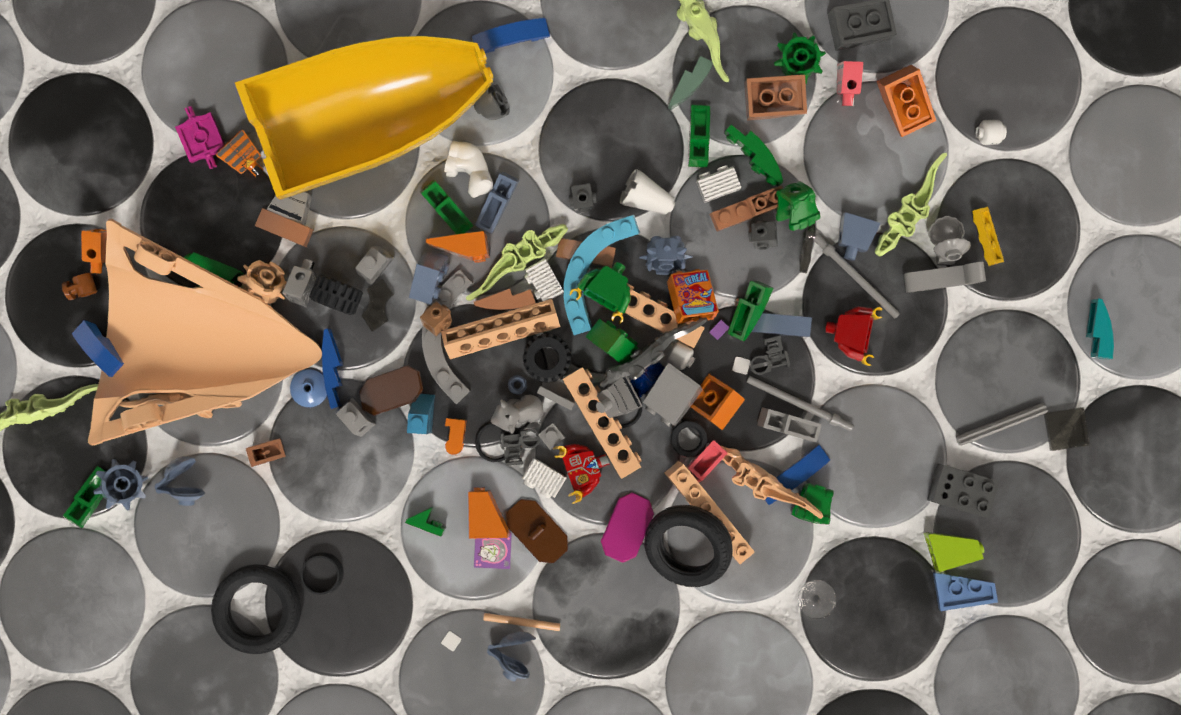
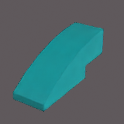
M1092 299L1086 337L1093 338L1091 357L1107 360L1113 359L1114 353L1112 324L1103 299Z

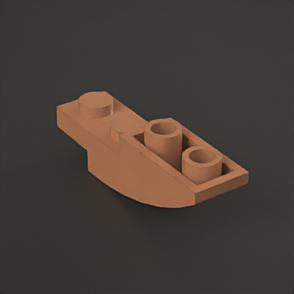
M782 185L710 213L716 231L735 226L778 208L776 192L783 189Z

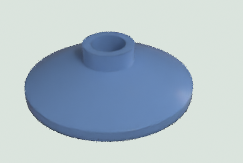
M313 369L298 372L290 384V393L294 401L304 407H315L321 404L327 397L323 374ZM306 385H310L311 390L309 392L305 391Z

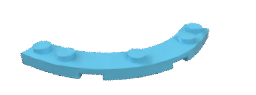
M634 215L613 221L597 229L580 244L572 256L564 280V304L573 335L590 331L592 324L585 305L584 291L582 290V297L578 300L576 298H578L579 293L573 291L572 295H570V291L578 287L577 284L588 272L593 260L603 249L616 241L640 233Z

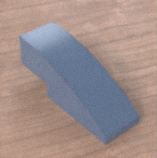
M503 171L499 173L475 226L493 234L517 187L519 179Z
M762 313L752 332L810 337L812 318Z

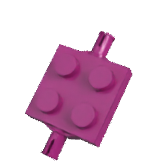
M188 106V108H185L189 119L183 124L176 126V131L189 162L194 163L201 159H206L209 169H213V167H217L213 156L225 145L211 112L202 116H196L193 107Z

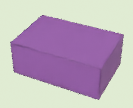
M720 320L709 333L718 340L729 329V326Z

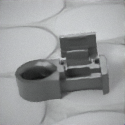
M781 336L764 339L763 342L764 345H767L768 351H766V354L768 356H756L752 358L749 365L750 370L757 375L771 372V368L783 365L789 367L790 361L787 351H783L782 354ZM756 359H763L765 361L763 363L752 365L753 361ZM766 366V369L762 372L754 370L755 368Z
M528 428L519 430L518 434L504 435L503 432L500 433V447L504 450L505 465L523 464L522 458L519 455V452L522 451L520 447L535 448L540 442L537 431ZM530 431L536 434V437L523 438ZM529 441H536L532 445H527L524 443Z

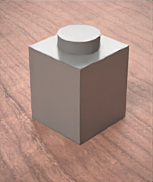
M554 422L538 434L550 450L565 438Z

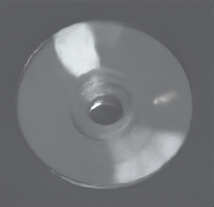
M812 580L801 587L798 593V605L800 610L810 618H825L832 613L836 606V594L828 583L821 580ZM814 595L819 596V600L816 602L812 600Z

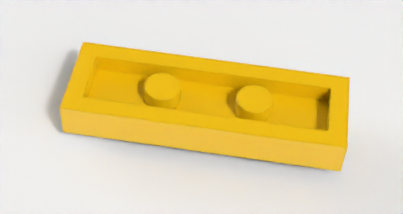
M985 207L972 211L974 215L973 221L977 226L978 238L983 246L984 258L988 266L1004 262L989 208Z

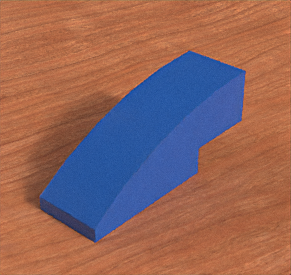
M83 320L72 335L91 360L109 377H113L123 366L122 359L109 338L102 336L96 324Z

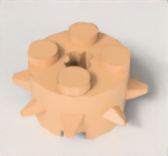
M261 260L253 262L249 267L243 265L247 271L246 275L237 277V281L242 283V289L260 297L267 304L276 302L278 298L285 299L281 292L285 288L287 281L284 278V271L273 262L267 264Z

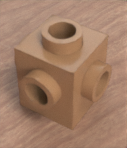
M438 302L429 305L420 316L422 325L436 337L441 331L448 329L452 322L450 309L444 304L441 306Z

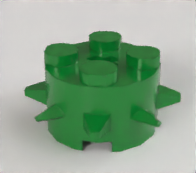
M793 33L792 40L788 44L778 43L777 47L781 51L779 60L774 62V65L780 66L785 76L805 75V83L807 84L808 77L812 73L822 74L823 70L819 66V62L826 52L820 51L818 45L814 44L815 36L807 39V37H798L796 33ZM797 56L803 58V61L797 60Z

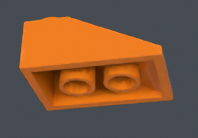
M909 65L876 81L882 99L901 137L936 121L920 69Z
M484 231L426 239V243L432 248L473 260L475 263L486 262V258H490L487 235Z

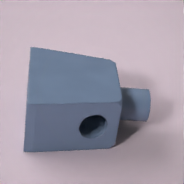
M846 212L842 214L838 245L846 248L845 259L855 261L858 251L864 253L868 250L880 226V222Z

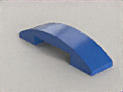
M539 18L495 27L473 35L472 39L474 43H478L480 49L483 48L485 53L495 51L496 48L529 40L533 42L549 38L550 34L546 18Z
M817 445L776 478L785 488L792 491L825 466L830 459L821 446ZM770 497L765 499L768 505L777 501Z

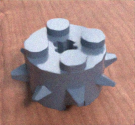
M654 236L650 238V242L646 246L647 255L639 256V258L647 260L646 266L648 271L656 270L658 275H671L675 270L680 269L683 271L686 267L685 259L692 258L693 256L685 254L687 248H685L684 243L681 241V237L662 238Z
M112 459V467L107 472H96L101 481L100 487L93 492L94 494H102L107 500V509L114 504H122L128 511L130 510L132 500L135 498L145 499L146 495L141 489L142 482L147 480L148 476L140 475L135 470V461L127 466L119 465L116 459ZM117 480H121L122 483H126V486L123 487L124 490H121L120 487H116V484L118 483Z

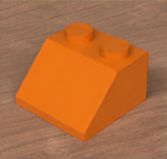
M708 374L700 385L703 390L691 405V408L723 430L745 399L734 389Z

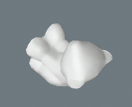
M453 141L445 164L444 172H446V176L455 177L458 172H466L470 175L468 193L471 197L475 198L489 193L493 189V181L482 151L472 143Z

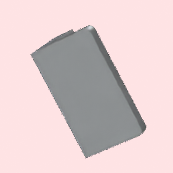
M561 379L555 382H543L537 392L570 410L573 409L576 403Z

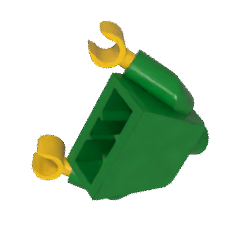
M616 262L612 269L604 266L602 269L596 268L586 273L577 284L578 287L570 291V295H572L573 291H577L579 296L576 300L582 297L583 290L585 296L614 312L611 316L612 322L615 316H620L619 324L623 322L622 314L626 312L631 301L630 287L627 285L628 278L622 275L625 266Z

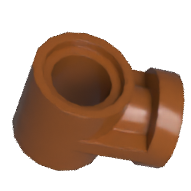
M92 273L73 277V284L70 281L62 283L63 293L68 300L76 299L77 295L78 297H86L98 292Z

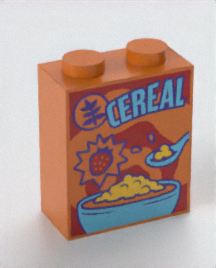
M695 269L691 272L683 273L682 271H677L671 274L667 285L677 324L691 323L704 317L708 320H714L719 311L708 270L701 271L700 269Z

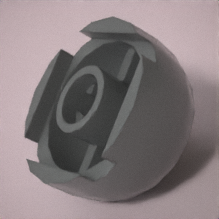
M491 83V86L474 104L476 112L489 120L501 119L509 115L510 109H506L505 106L508 103L507 98L498 84L493 85Z

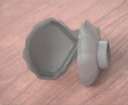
M944 216L938 218L931 224L928 231L930 241L935 245L933 250L936 254L937 265H954L955 261L959 260L970 249V242L962 238L965 234L963 224L954 217Z

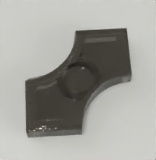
M815 224L807 226L804 230L799 259L800 273H807L815 235Z
M381 279L367 289L370 302L367 310L361 315L372 332L388 322L386 305L394 294L384 279Z

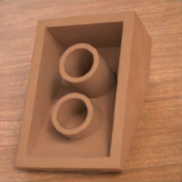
M805 75L746 79L747 121L807 114Z

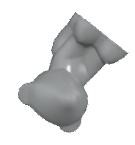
M524 395L521 399H510L508 402L501 399L491 418V423L513 434L515 428H521L527 422L534 423L539 420L543 414V404L534 395Z

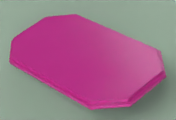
M633 492L619 498L601 539L606 556L622 563L637 556L645 537L646 529L654 516L650 500Z

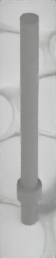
M819 234L813 238L823 249L822 252L839 264L894 319L899 316L900 313L835 251L836 248L831 243L828 244Z
M749 376L747 379V383L829 421V424L835 427L838 425L850 432L853 429L854 424L841 419V416L835 413L830 414L752 376Z

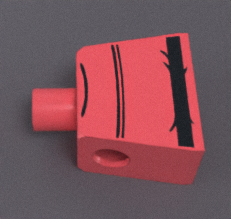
M843 61L837 64V94L843 95L842 106H854V95L861 93L863 62ZM848 82L851 84L850 89L847 87Z

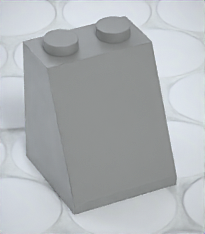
M668 363L643 403L647 405L645 409L653 415L658 413L662 416L661 421L670 427L672 424L676 427L703 389L691 378Z

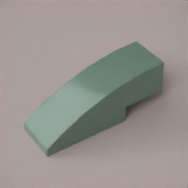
M700 56L692 73L687 70L684 71L668 109L676 108L694 94L712 69V61Z

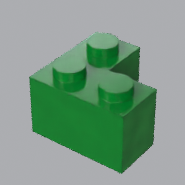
M599 319L586 335V338L618 363L623 364V362H627L631 359L630 355L639 349L637 347L638 343L631 337L627 339L628 334L620 328L616 331L617 327L610 321L605 323Z

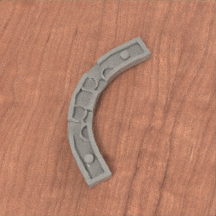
M458 270L443 284L438 299H434L431 305L438 302L441 306L444 304L450 309L453 303L473 283ZM423 326L422 348L427 367L440 388L455 404H458L470 390L449 367L442 349V334L440 333L436 337Z

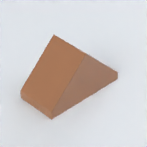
M280 438L245 448L251 467L286 457Z

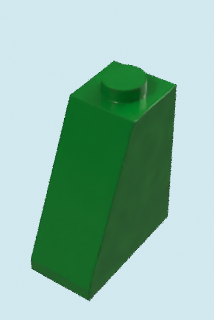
M194 252L184 257L232 284L237 281V277L244 274L239 269Z

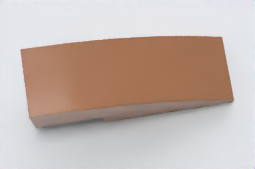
M263 208L255 224L256 227L304 247H307L314 231L307 226Z
M561 238L556 257L571 260L582 241ZM607 246L595 257L591 265L612 268L616 248Z
M507 289L474 302L476 307L498 311L515 310L536 304L531 289L513 295L511 290Z

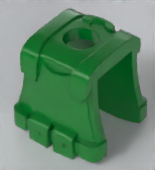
M798 181L789 184L784 189L776 192L778 197V208L775 214L776 220L783 221L790 218L789 229L791 231L807 228V226L815 224V221L821 218L820 211H818L815 203V192L803 182Z
M804 483L800 496L806 498L821 511L823 517L820 519L798 505L792 508L791 515L815 524H830V509L834 490L811 483Z

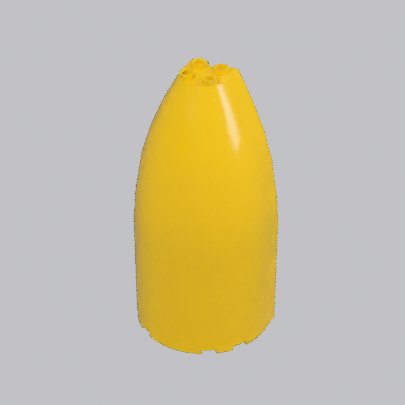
M409 36L362 42L333 49L235 82L248 121L255 127L266 156L263 162L276 197L282 200L375 168L432 140L454 124L474 105L491 86L493 74L491 68H486L485 66L486 54L483 48H479L478 43L450 38Z

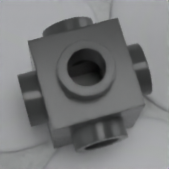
M590 183L571 186L572 195L569 196L570 207H574V211H579V214L589 213L590 209H593V204L597 203L596 194L591 192ZM580 198H585L586 200H585V201H580L579 199H580Z
M758 221L751 224L752 231L748 232L749 242L753 243L754 248L766 250L769 247H778L775 222Z

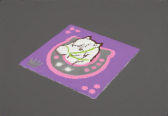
M510 533L508 538L475 539L474 568L510 569L512 533Z

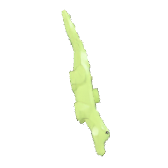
M679 0L681 6L677 11V17L683 22L686 21L689 25L688 33L690 37L695 40L703 39L709 47L715 70L723 81L729 82V78L721 65L720 40L717 33L716 18L710 17L702 0Z
M947 153L941 154L929 168L919 191L916 194L911 193L901 199L902 207L898 212L888 216L887 222L890 228L880 236L875 249L876 255L883 256L888 251L894 249L901 236H912L915 232L916 223L920 219L928 217L930 210L928 203L933 193L936 171L946 158Z
M560 224L550 227L539 236L535 234V231L528 230L517 244L507 243L502 250L501 259L491 269L485 282L479 289L468 295L466 300L471 301L484 294L505 274L523 271L526 264L534 259L545 256V248L557 245L568 231L567 226Z
M98 384L81 387L59 399H46L43 394H34L29 400L20 401L16 398L9 399L5 402L7 410L0 414V431L10 425L30 424L37 420H43L48 416H54L59 412H64L66 408L74 405L75 401L81 399L82 396L92 391H97Z

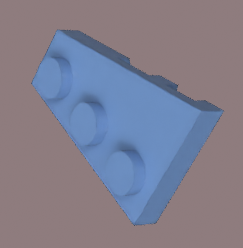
M933 572L940 611L998 603L996 587L993 582Z

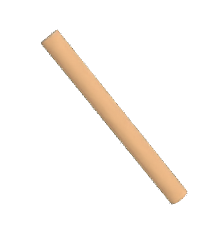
M484 613V621L560 631V623Z

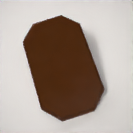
M407 365L367 379L359 391L362 410L375 416L416 402L423 390L420 371Z
M520 499L507 511V527L539 562L555 563L568 551L567 535L536 501Z

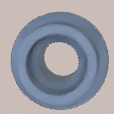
M516 375L509 379L508 388L513 394H522L527 388V382L524 377ZM516 381H519L521 383V387L519 389L514 387V383Z

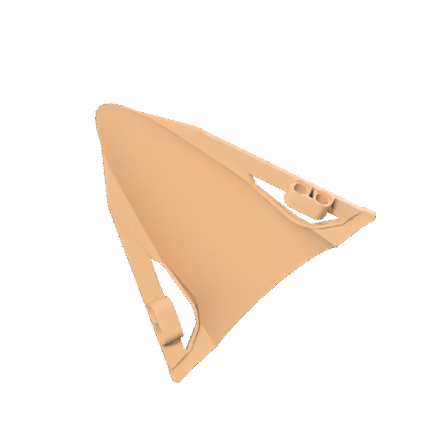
M108 219L106 222L105 264L109 282V312L106 338H109L124 364L113 377H109L105 372L101 371L94 398L91 429L88 437L90 445H97L104 441L250 399L294 373L314 365L321 359L322 350L320 346L270 305L264 303L260 297L137 234L113 219ZM125 247L135 251V261L161 275H168L172 270L200 286L190 288L143 275L135 270ZM179 392L192 396L191 398L160 407L153 403L123 411L120 414L121 418L109 421L122 400L133 394Z

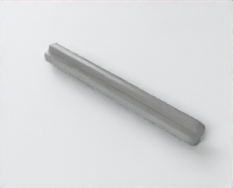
M1040 403L956 436V441L960 446L1045 414L1048 412L1047 407L1044 403Z

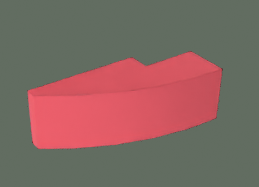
M713 440L686 468L700 483L728 453Z

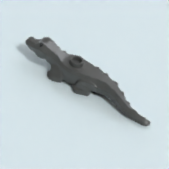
M706 317L699 318V320L693 321L688 325L674 328L656 337L654 341L648 343L642 350H635L630 355L631 359L627 362L606 370V377L600 382V386L606 388L626 376L636 380L645 372L648 366L656 364L665 356L663 351L672 341L696 330L707 322L708 319Z

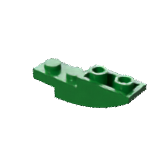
M730 125L724 133L727 136L726 139L733 145H739L741 151L746 156L750 157L751 155L753 157L749 164L755 173L764 175L766 177L765 180L773 187L775 185L777 187L784 182L782 174L767 146L752 131L745 136L733 125Z

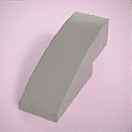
M763 407L757 423L759 427L816 443L822 425Z

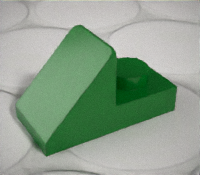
M433 507L409 517L405 522L440 537L443 536L446 529L442 526L443 523L439 521H428Z

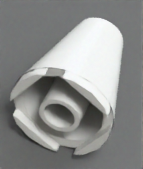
M638 169L634 170L625 184L627 187L625 191H622L620 197V204L661 214L671 212L675 206L674 197Z

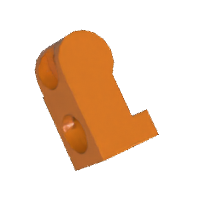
M446 418L445 426H450V433L445 449L449 454L456 455L462 451L467 420Z

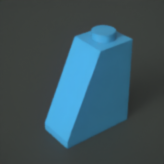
M420 394L416 402L411 404L408 413L407 433H432L435 395Z

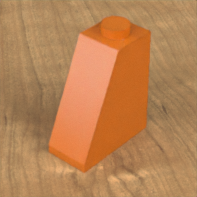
M474 487V490L469 491V539L510 537V531L491 490H485V487Z

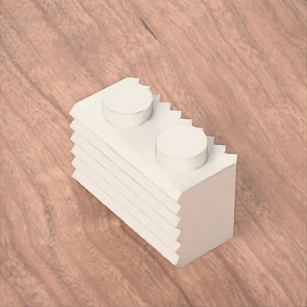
M728 165L718 168V172L714 174L706 172L699 175L700 179L696 183L704 203L741 189L733 166L728 168Z
M545 258L525 269L527 274L524 276L529 285L533 284L536 291H534V294L538 301L554 299L564 293Z
M533 458L522 477L525 480V485L532 489L534 487L541 490L540 494L549 499L551 496L556 497L567 478L536 458Z

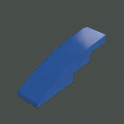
M327 328L324 329L322 370L330 408L335 409L342 406L336 388L343 386L337 367L343 366V362L332 330Z

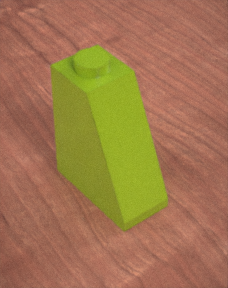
M932 532L923 533L934 570L938 572L984 559L982 554L984 553V547L981 542L974 538Z

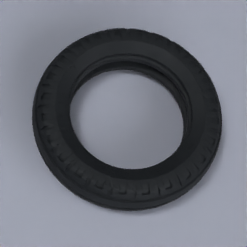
M692 505L668 507L659 512L646 529L644 546L647 558L653 568L670 582L681 586L684 585L685 587H702L717 581L729 568L733 555L730 534L725 525L707 510ZM675 526L694 528L702 532L710 540L714 549V558L702 566H689L680 563L665 549L663 534Z
M266 565L244 566L225 577L216 589L211 606L212 621L218 635L233 649L247 654L268 653L281 647L294 634L301 616L299 593L293 582L284 573ZM248 583H262L271 587L278 594L282 603V617L279 625L273 632L262 636H254L243 632L236 626L231 616V601L241 586Z

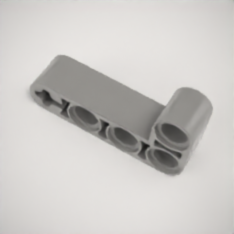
M984 262L905 273L906 293L985 282Z

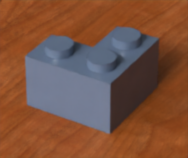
M428 249L424 252L416 265L409 298L430 305L434 299H438L441 288L438 287L439 282L443 281L444 275H447L450 264L447 263L449 256Z

